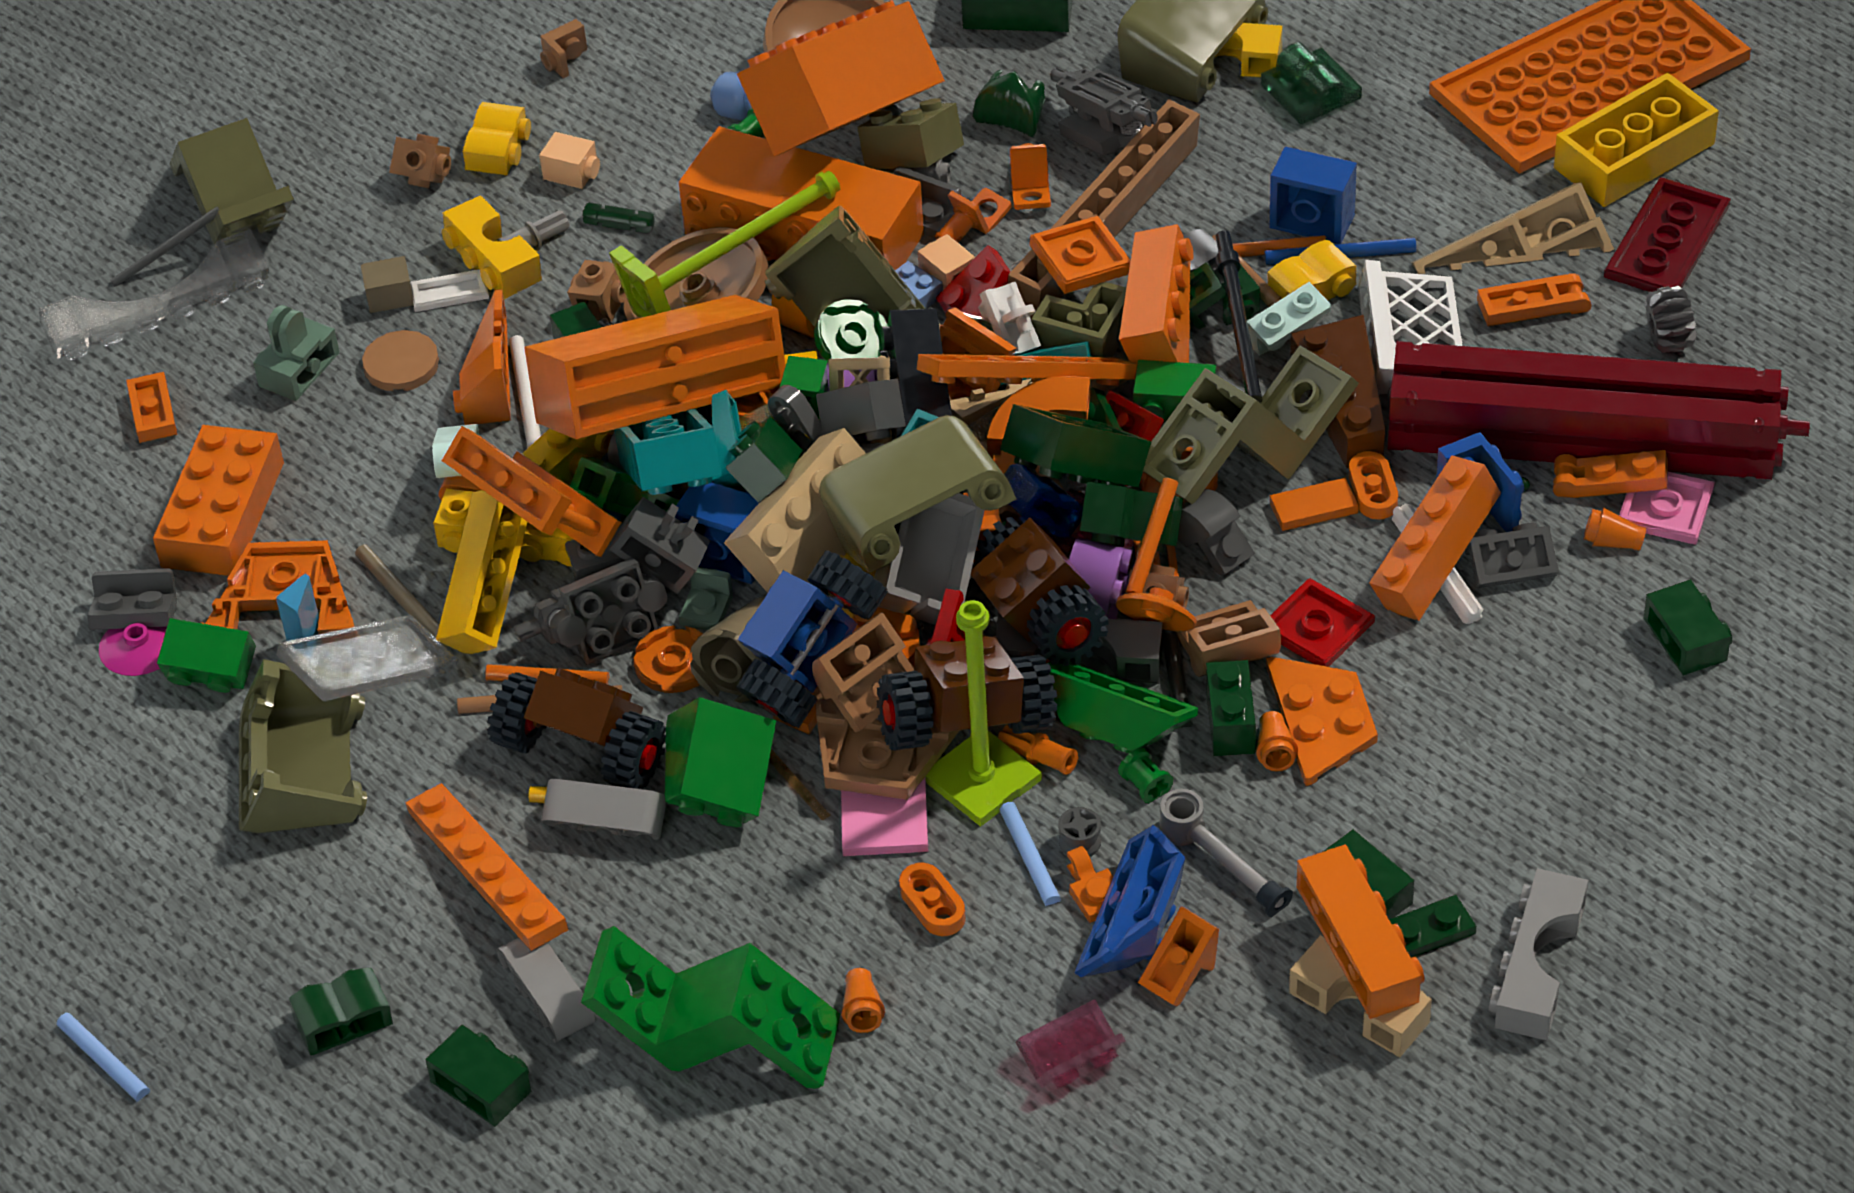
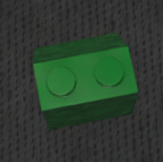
M701 697L669 714L666 721L665 802L679 806L678 810L687 815L701 816L704 813L717 817L718 823L729 827H741L742 823L744 824L759 817L776 720Z

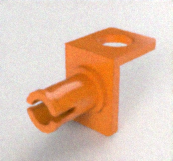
M1025 143L1020 146L1011 147L1010 164L1014 209L1051 207L1046 145ZM1030 196L1040 197V199L1032 201L1024 200L1023 198Z
M983 188L972 202L951 190L948 197L954 208V215L935 234L936 240L948 234L959 243L971 228H976L987 234L1002 220L1012 208V204L1009 200L988 188ZM985 202H994L998 205L996 212L989 217H983L979 207Z

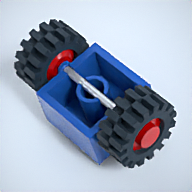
M825 550L808 576L807 580L810 583L783 570L737 639L759 659L753 660L736 688L770 714L777 716L780 720L789 723L793 727L800 728L818 700L812 695L817 687L812 672L813 662L852 634L858 625L842 608L848 609L851 613L859 615L863 619L870 620L888 593L887 588L882 586L883 584L878 580L873 579L872 575L864 572L859 566L853 565L846 558H842L828 550Z

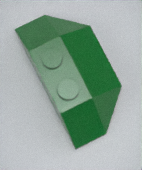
M1051 662L1046 663L1051 668L1050 676H1054L1053 690L1057 692L1054 702L1057 704L1056 712L1063 725L1079 731V735L1083 738L1104 740L1112 743L1118 751L1130 753L1135 749L1153 744L1195 718L1198 714V707L1102 672L1073 664V662H1069V666H1062L1060 662L1057 665Z

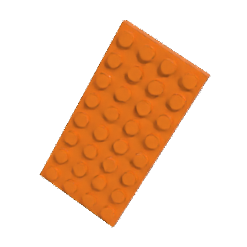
M1600 0L1430 82L1429 94L1520 174L1555 156L1557 134L1667 72L1689 89H1692L1750 60L1751 48L1692 0Z

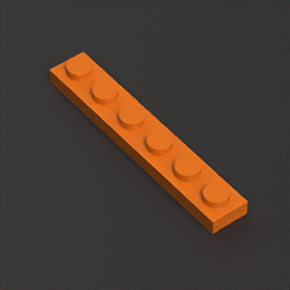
M918 354L917 370L931 374V381L947 384L955 383L956 377H965L966 382L976 384H988L989 378H998L999 382L1006 384H1022V378H1031V382H1036L1051 377L1077 376L1096 379L1098 384L1116 386L1119 385L1120 379H1135L1137 364L1116 357Z
M442 783L405 802L408 812L421 829L531 951L568 931L565 917Z

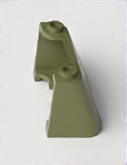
M1136 0L1122 17L1118 28V47L1122 78L1165 94L1198 103L1207 90H1211L1215 85L1217 72L1214 69L1213 58L1241 24L1266 23L1268 8L1265 6V1Z
M841 205L818 222L773 263L765 273L768 278L765 280V284L777 299L783 296L788 301L792 299L814 327L821 313L830 304L844 299L859 300L868 304L867 308L871 309L874 313L878 311L884 317L887 325L890 310L925 309L910 288Z
M950 415L939 417L832 470L824 476L819 488L821 500L844 551L869 573L889 564L899 553L900 541L894 525L964 490H967L972 502L983 510H995L1016 500L1009 481L967 424L957 417Z
M263 659L244 700L239 720L240 831L258 834L352 823L357 815H363L367 804V792L362 791L359 781L351 780L350 728L354 720L361 719L365 707V697L360 695L359 678Z

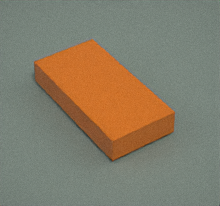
M1346 477L1270 495V505L1282 531L1357 514L1359 511V505Z

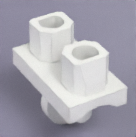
M1016 281L998 288L985 290L979 294L982 303L978 308L983 320L991 323L996 335L1017 348L1011 356L1035 350L1041 346L1030 316L1035 313L1033 304L1025 306Z

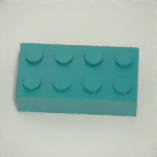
M695 409L614 429L621 466L642 491L648 490L650 495L670 492L673 490L672 485L688 482L690 487L706 485L712 482V477L722 475L714 428Z

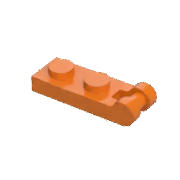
M1575 273L1482 288L1477 291V302L1487 326L1569 312L1571 314L1589 312L1592 307L1589 296L1582 292L1584 289L1582 280Z
M1666 450L1579 459L1570 454L1559 455L1554 460V473L1556 477L1553 480V493L1557 497L1580 498L1667 489L1668 459Z

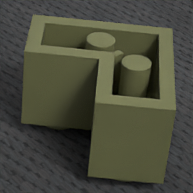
M934 98L920 102L918 109L905 111L901 115H892L891 111H879L871 114L870 120L857 127L864 165L873 169L897 168V166L904 168L929 167L962 147L964 141L957 104L942 103L941 99Z
M1108 282L1093 285L1082 304L1046 294L1031 319L1041 344L1035 350L1089 341L1092 357H1113L1121 344L1119 334L1126 287Z

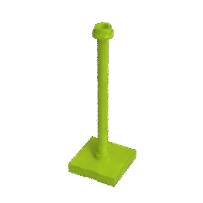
M831 171L816 174V183L660 276L639 261L622 245L609 252V255L632 312L637 317L642 318L670 311L671 308L664 292L666 289L820 197L825 196L827 199H832L836 196V192L841 189L837 178Z
M971 600L964 602L956 614L958 627L965 631L971 736L938 760L925 776V781L981 827L1000 813L999 809L1004 803L1012 802L1042 780V772L988 731L982 630L989 624V612L981 602Z

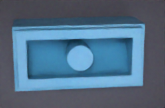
M304 574L276 597L288 648L310 662L319 637L317 631L319 614L310 577Z

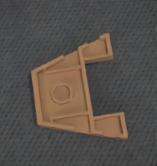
M818 686L814 690V696L818 699L815 703L824 783L825 788L908 800L960 731L940 733L933 722V728H930L933 734L932 739H929V745L894 751L889 749V745H886L885 735L882 736L880 730L882 722L874 720L861 731L854 732L832 698L825 700Z

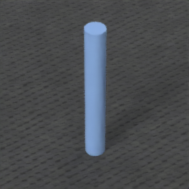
M1004 803L999 811L1045 906L1060 902L1061 898L1015 803Z
M64 1013L58 1018L57 1026L136 1102L150 1093V1089L70 1013Z

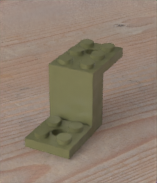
M248 118L177 142L170 161L172 172L175 176L185 175L202 216L216 206L220 209L217 211L214 220L206 225L214 244L223 241L225 247L244 241L246 239L245 235L249 231L258 229L259 233L263 234L280 227L279 222L284 220L294 198L289 186L276 189Z
M1299 345L1262 396V403H1259L1256 399L1205 368L1152 440L1143 472L1160 484L1163 478L1176 480L1179 484L1175 494L1193 504L1233 449L1238 446L1289 480L1359 383L1352 376ZM1313 389L1310 398L1306 402L1300 403L1303 393ZM1193 446L1192 453L1186 459L1181 460L1183 451L1187 447Z

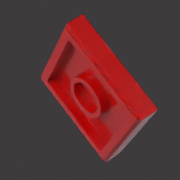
M1308 578L1270 615L1280 629L1282 646L1315 665L1329 667L1375 622L1374 614L1311 578Z

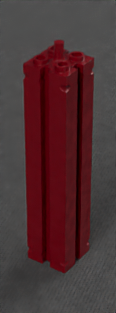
M1396 341L1394 373L1390 395L1387 450L1438 453V448L1481 432L1491 445L1493 444L1499 449L1502 459L1554 463L1556 457L1562 454H1570L1579 459L1666 450L1668 472L1744 478L1755 477L1756 479L1772 480L1774 467L1782 466L1783 443H1778V439H1786V435L1808 437L1810 421L1788 419V415L1781 414V410H1787L1789 389L1786 386H1781L1782 370L1777 369L1758 371L1750 367L1430 343L1414 345L1412 342Z

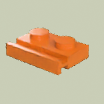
M955 307L946 312L945 316L947 318L939 328L943 354L1012 355L1017 349ZM957 377L974 389L982 388L985 393L997 391L1001 384L998 378H989L988 384H976L966 382L965 377Z

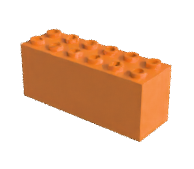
M893 0L875 8L872 7L857 15L849 16L837 23L834 22L818 30H813L798 38H792L775 46V49L747 60L750 67L737 73L774 156L868 117L875 112L889 108L945 81L910 2L907 1L895 6Z
M718 126L680 179L679 190L686 235L709 228L725 227L739 229L816 183V174L831 171L837 178L841 188L836 192L835 197L827 199L825 196H822L753 237L762 249L767 261L772 259L778 260L827 214L841 205L893 269L896 270L907 261L924 235L921 182L797 147L774 156L767 139Z
M731 295L524 347L536 423L574 439L712 404V395L727 390L732 398H737L780 387L786 367L778 308L738 295Z

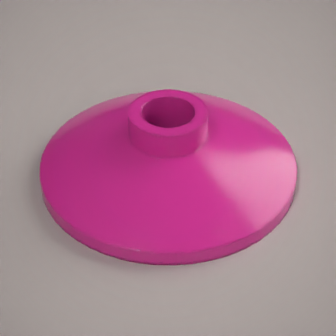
M134 623L126 628L108 629L99 644V657L102 663L112 672L126 676L144 675L160 669L157 661L167 626L146 627L141 623Z

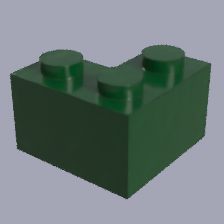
M1087 482L1080 531L1092 534L1091 541L1124 547L1125 540L1140 541L1141 546L1158 493ZM1174 496L1156 552L1164 553L1165 545L1177 547L1184 500L1181 497Z

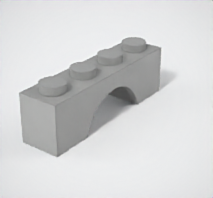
M1537 868L1532 885L1524 884L1519 903V909L1524 910L1522 918L1514 917L1509 937V943L1514 944L1512 952L1504 951L1499 970V977L1504 978L1502 987L1494 985L1489 1004V1012L1496 1013V1029L1548 1040L1557 1008L1560 982L1549 976L1539 966L1535 956L1544 946L1553 941L1577 937L1586 905L1589 880Z

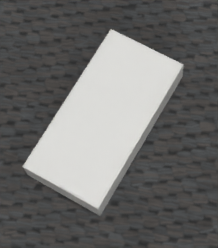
M480 269L410 282L415 312L489 299L487 287L480 275Z

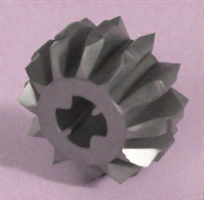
M1667 286L1658 288L1657 291L1649 292L1645 301V315L1654 346L1662 353L1670 351L1674 353L1683 351L1684 348L1692 347L1697 334L1695 331L1694 312L1692 311L1691 301L1688 299L1687 292L1679 286L1671 288Z

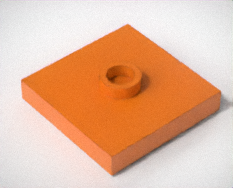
M1098 215L1030 235V247L1064 294L1129 274L1130 258Z

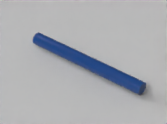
M1415 238L1335 244L1348 258L1416 252ZM1308 247L1264 251L1266 265H1274L1289 257L1299 256Z

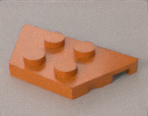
M1276 657L1266 658V668L1281 714L1298 746L1296 759L1305 786L1314 784L1320 775L1334 766L1336 768L1348 762L1353 754L1363 752L1377 743L1378 733L1356 672Z

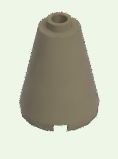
M763 597L755 598L700 635L692 645L690 653L692 652L693 659L690 663L691 672L698 683L711 695L719 697L720 691L738 695L734 700L735 702L742 703L750 700L736 686L753 660L759 658L737 639L764 600Z

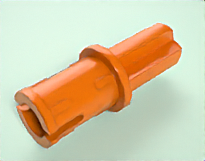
M1005 725L1003 731L999 732L998 738L1016 753L1026 757L1027 761L1032 765L1041 763L1068 775L1077 764V750L1049 740L1048 735L1042 732L1037 734L1031 732L1015 734L1008 725Z

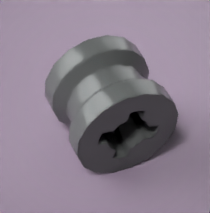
M1075 807L1061 815L1058 821V829L1060 834L1059 846L1062 852L1067 855L1068 851L1083 846L1089 857L1097 853L1101 846V820L1098 814L1085 807Z

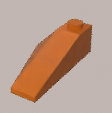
M502 289L495 290L460 371V390H453L455 413L463 414L465 425L511 421L507 314Z

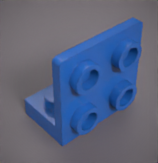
M1478 432L1438 448L1436 479L1452 455L1485 464L1501 491L1499 498L1490 510L1491 515L1505 532H1511L1513 527L1519 525V521L1522 518L1520 507L1524 484L1519 473L1515 470L1512 471L1502 459V455L1495 445H1491L1482 433Z

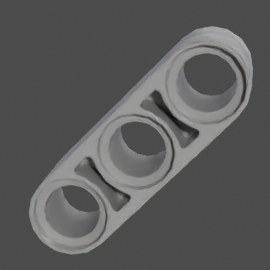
M550 779L548 780L541 823L552 827L557 824H566L571 829L591 832L605 829L615 835L630 837L644 834L652 836L653 840H659L666 809L665 795L642 789Z
M517 938L497 948L498 958L502 967L510 969L514 975L513 983L524 998L529 997L535 1007L533 1012L543 1027L549 1026L554 1033L555 1039L553 1041L555 1043L595 1023L594 1013L581 1003L583 992L548 942L531 951L520 938Z

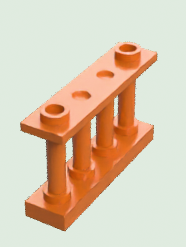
M463 426L459 429L441 460L541 532L552 536L557 527L599 557H602L622 523L524 454L516 451L513 458H511L478 434Z

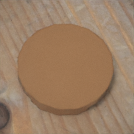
M401 330L376 338L366 348L362 361L365 377L372 385L385 391H394L393 389L407 391L427 383L436 374L439 358L437 347L428 336L416 331Z

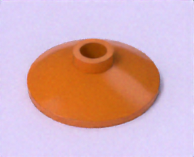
M1153 587L1150 589L1149 594H1124L1119 596L1116 601L1117 609L1133 620L1163 622L1164 630L1178 632L1181 630L1185 632L1194 629L1197 623L1196 618L1186 608L1173 601L1174 594L1162 588Z

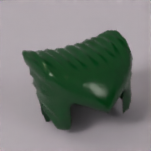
M1003 70L996 71L978 93L974 102L972 117L977 123L1004 125L1006 128L1011 127L1034 138L1040 113L1045 103L1044 83L1037 80L1032 88H1028L1015 71L1000 77L999 75Z

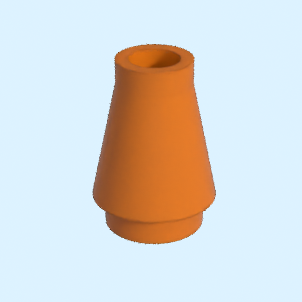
M1604 507L1602 511L1592 509L1583 540L1593 542L1592 546L1625 548L1640 551L1645 538L1646 528L1638 526Z
M1276 711L1266 712L1259 719L1260 729L1256 756L1266 769L1275 772L1284 771L1293 765L1297 757L1298 746L1284 722L1283 715Z
M855 968L846 975V988L841 1016L843 1021L854 1032L868 1033L874 1031L882 1022L885 1015V1007L872 981L871 972L865 968Z

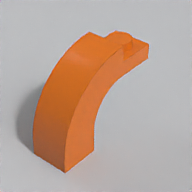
M1059 376L1042 379L1016 391L1001 405L992 419L988 430L987 450L1005 477L1010 475L1017 478L1019 465L1013 463L1015 456L1000 450L1012 405L1017 404L1088 419L1090 405L1089 377Z

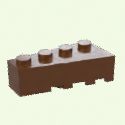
M1364 314L1291 333L1290 358L1299 345L1352 376L1359 383L1326 428L1346 469L1349 468L1352 457L1360 452L1373 451L1384 456L1385 425ZM1313 389L1305 391L1308 398L1312 395Z

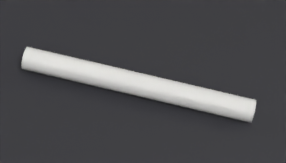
M513 336L509 339V346L527 448H529L541 437L539 424L536 423L524 339L521 336Z

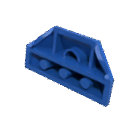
M1152 825L1128 840L1074 973L1078 976L1086 977L1131 967L1144 959L1150 960L1162 941L1160 936L1164 926L1169 922L1176 910L1174 901L1181 884L1185 856L1156 826Z

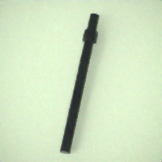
M1222 230L1215 236L1218 248L1216 263L1218 272L1223 275L1244 390L1246 394L1262 403V394L1238 276L1241 268L1239 256L1233 250L1230 232Z

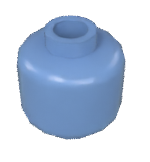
M725 72L717 78L711 89L710 95L713 107L717 114L722 117L743 120L747 117V112L752 108L737 76L739 72Z

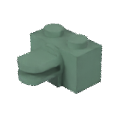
M279 305L272 311L267 321L271 343L264 351L258 354L253 365L259 387L297 401L340 352L334 328L305 318L301 311L293 310L285 305Z

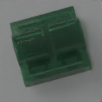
M1292 43L1279 54L1275 68L1261 73V85L1300 125L1362 99V87L1322 47L1311 52L1303 43Z

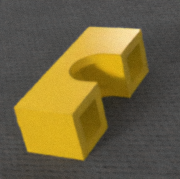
M1242 23L1215 57L1232 56L1237 58L1241 62V76L1277 78L1282 53L1283 26Z
M481 195L443 212L444 228L441 233L445 244L449 249H455L461 255L468 269H480L482 281L489 290L502 289L504 299L542 280L540 255L520 235L507 241L497 242V239L502 238L500 214Z

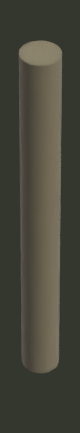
M367 544L359 546L355 552L356 557L440 650L447 647V645L436 641L439 623Z

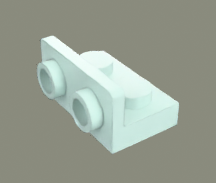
M1310 282L1306 283L1247 321L1253 350L1258 355H1261L1269 350L1275 351L1291 338V333L1312 328L1318 320L1331 311V304Z

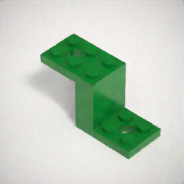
M615 926L601 932L581 999V1003L669 1070L682 1071L750 1044L804 1087L812 1089L820 1088L824 1084L841 1015L751 943L675 973ZM627 981L629 982V984H630V986H631V988H632V992H633V995H632V996L630 995V988H629V985H628Z

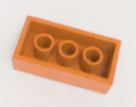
M202 425L153 536L161 568L230 575L247 544L252 541L284 464L277 433Z

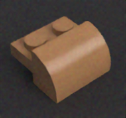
M1251 600L1194 616L1197 620L1194 629L1185 632L1181 630L1180 632L1176 631L1179 641L1190 656L1191 667L1198 677L1206 675V663L1248 660L1249 663L1276 655L1281 648L1279 627L1265 608L1258 610Z
M883 612L843 639L812 664L813 676L825 700L832 698L854 732L861 731L880 715L876 700H879L877 688L880 687L878 682L882 678L881 676L914 671V668L901 651L906 647Z

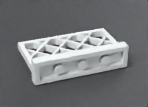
M1365 260L1358 284L1361 315L1364 314L1378 394H1388L1389 387L1392 386L1396 350V343L1394 341L1402 336L1414 345H1421L1422 343L1433 344L1440 338L1450 345L1462 346L1452 277L1386 272L1381 270L1380 261ZM1387 285L1400 286L1406 293L1399 297L1389 290ZM1427 288H1444L1445 295L1435 299L1424 290ZM1415 297L1427 307L1419 311L1407 302ZM1398 309L1411 319L1402 323L1393 317L1391 313ZM1437 312L1446 317L1448 322L1443 326H1439L1428 317ZM1419 324L1431 334L1426 338H1422L1411 329Z

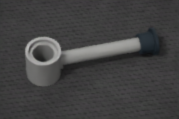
M1175 789L1168 792L1162 798L1160 804V830L1174 845L1186 846L1194 842L1200 845L1257 894L1256 900L1266 908L1265 913L1270 918L1289 905L1293 897V891L1290 888H1282L1273 880L1267 881L1205 828L1203 801L1197 793L1188 789Z

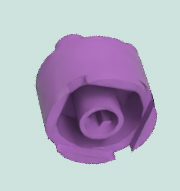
M1077 538L1074 542L1069 561L1091 587L1088 591L1104 610L1105 616L1108 619H1117L1119 610L1116 607V601L1119 596L1125 594L1129 574L1127 573L1133 550L1091 541L1086 538Z

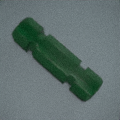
M591 202L585 205L582 214L585 224L598 225V223H602L603 227L631 231V228H636L635 232L650 233L655 224L652 212L639 210L637 214L634 209L605 205V208H602L601 204Z

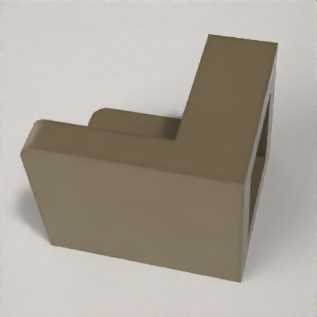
M405 256L363 263L361 265L370 313L413 306V295Z

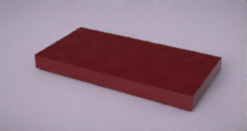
M1660 177L1605 268L1604 278L1648 292L1657 291L1658 288L1667 286L1670 288L1675 286L1683 288L1728 210L1731 198Z

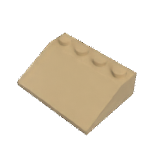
M845 428L820 436L796 462L788 479L766 496L724 541V544L767 593L783 570L810 583L807 578L825 550L836 553L839 556L846 554L819 493L820 483L825 475L866 454Z

